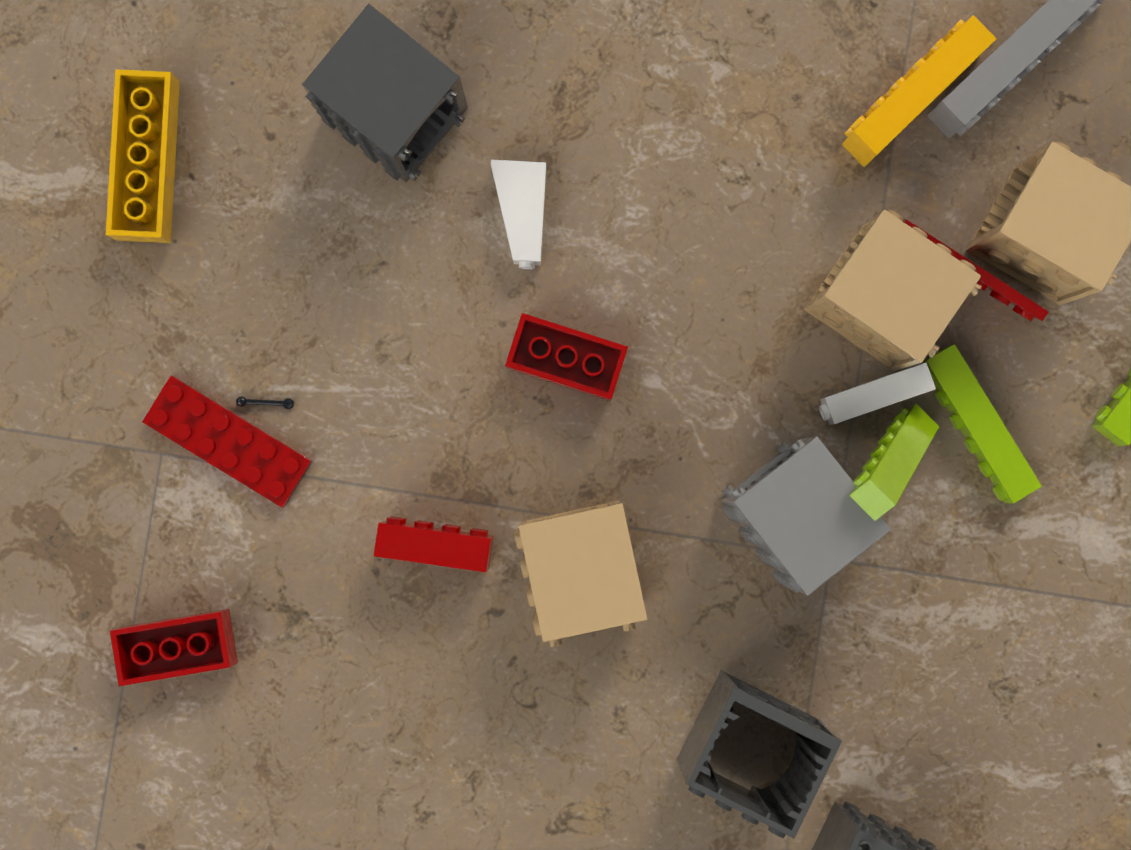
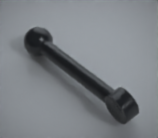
M239 396L236 399V404L239 407H244L246 404L283 406L285 409L294 407V401L290 398H286L284 401L246 399L244 396Z

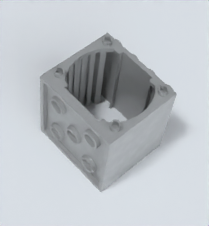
M818 436L797 439L790 445L784 441L776 447L780 453L735 489L730 484L721 491L725 495L721 499L724 504L721 507L722 511L731 521H737L741 525L738 531L747 542L754 543L759 548L755 551L764 564H768L775 569L772 574L777 581L791 591L801 592L807 596L891 530L882 517L874 521L849 496L855 484Z

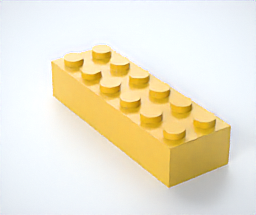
M974 15L966 22L962 19L958 21L943 39L941 38L923 58L921 57L903 77L891 86L884 96H881L870 107L864 116L861 115L844 133L847 136V139L842 143L844 148L863 167L867 166L997 38Z
M115 69L106 236L116 241L171 243L180 81L171 72Z

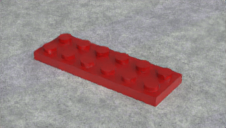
M904 219V220L902 221V222H904L905 224H907L908 226H910L911 228H912V227H917V228H919L918 226H916L915 224H913L912 222H910V221L907 220V219ZM924 231L928 235L927 239L934 244L940 243L949 248L953 257L959 261L965 260L971 263L976 268L975 272L981 275L977 284L981 285L983 291L986 288L992 290L989 294L992 298L1006 306L1012 303L1015 305L1012 310L1031 322L1034 318L1043 321L1049 311Z
M172 375L142 423L281 508L285 507L312 463V460Z

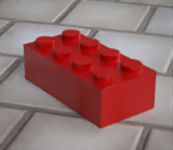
M522 313L505 367L611 401L628 346Z
M394 516L387 517L386 521L378 523L374 557L487 572L490 567L494 536L488 535L489 530L472 528L470 532L461 531V526L450 524L442 525V528L433 527L434 522L422 520L414 521V524H407L406 518Z
M229 608L123 626L110 631L118 687L230 668L238 663Z

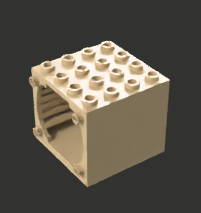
M1052 141L1012 169L965 251L1059 306L1101 292L1106 283L1110 286L1115 281L1113 278H1117L1113 271L1131 242V186L1122 182L1119 175L1113 172H1105L1096 167V163L1087 157H1079L1072 153L1067 145Z
M883 209L858 230L804 310L890 370L896 371L922 363L927 354L931 358L936 354L935 351L939 350V347L935 345L936 341L969 293L975 296L979 292L978 290L981 289V285L977 284L981 275L975 272L976 268L971 263L965 260L959 261L953 257L949 248L940 243L934 244L927 239L928 235L923 230L917 227L911 228L902 222L904 219L897 212Z
M614 501L526 520L518 525L514 536L517 549L523 548L524 551L520 561L523 577H529L530 579L526 590L530 607H536L533 615V625L536 636L542 635L543 642L549 641L550 647H555V642L557 646L562 645L561 638L623 625V631H629V626L631 630L636 629L635 622L648 620L623 503Z

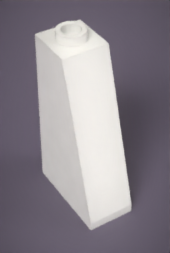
M491 160L492 173L514 264H519L520 269H535V265L541 266L546 163Z
M922 363L820 399L822 405L819 406V411L824 421L828 420L829 425L935 390L936 388L927 363Z

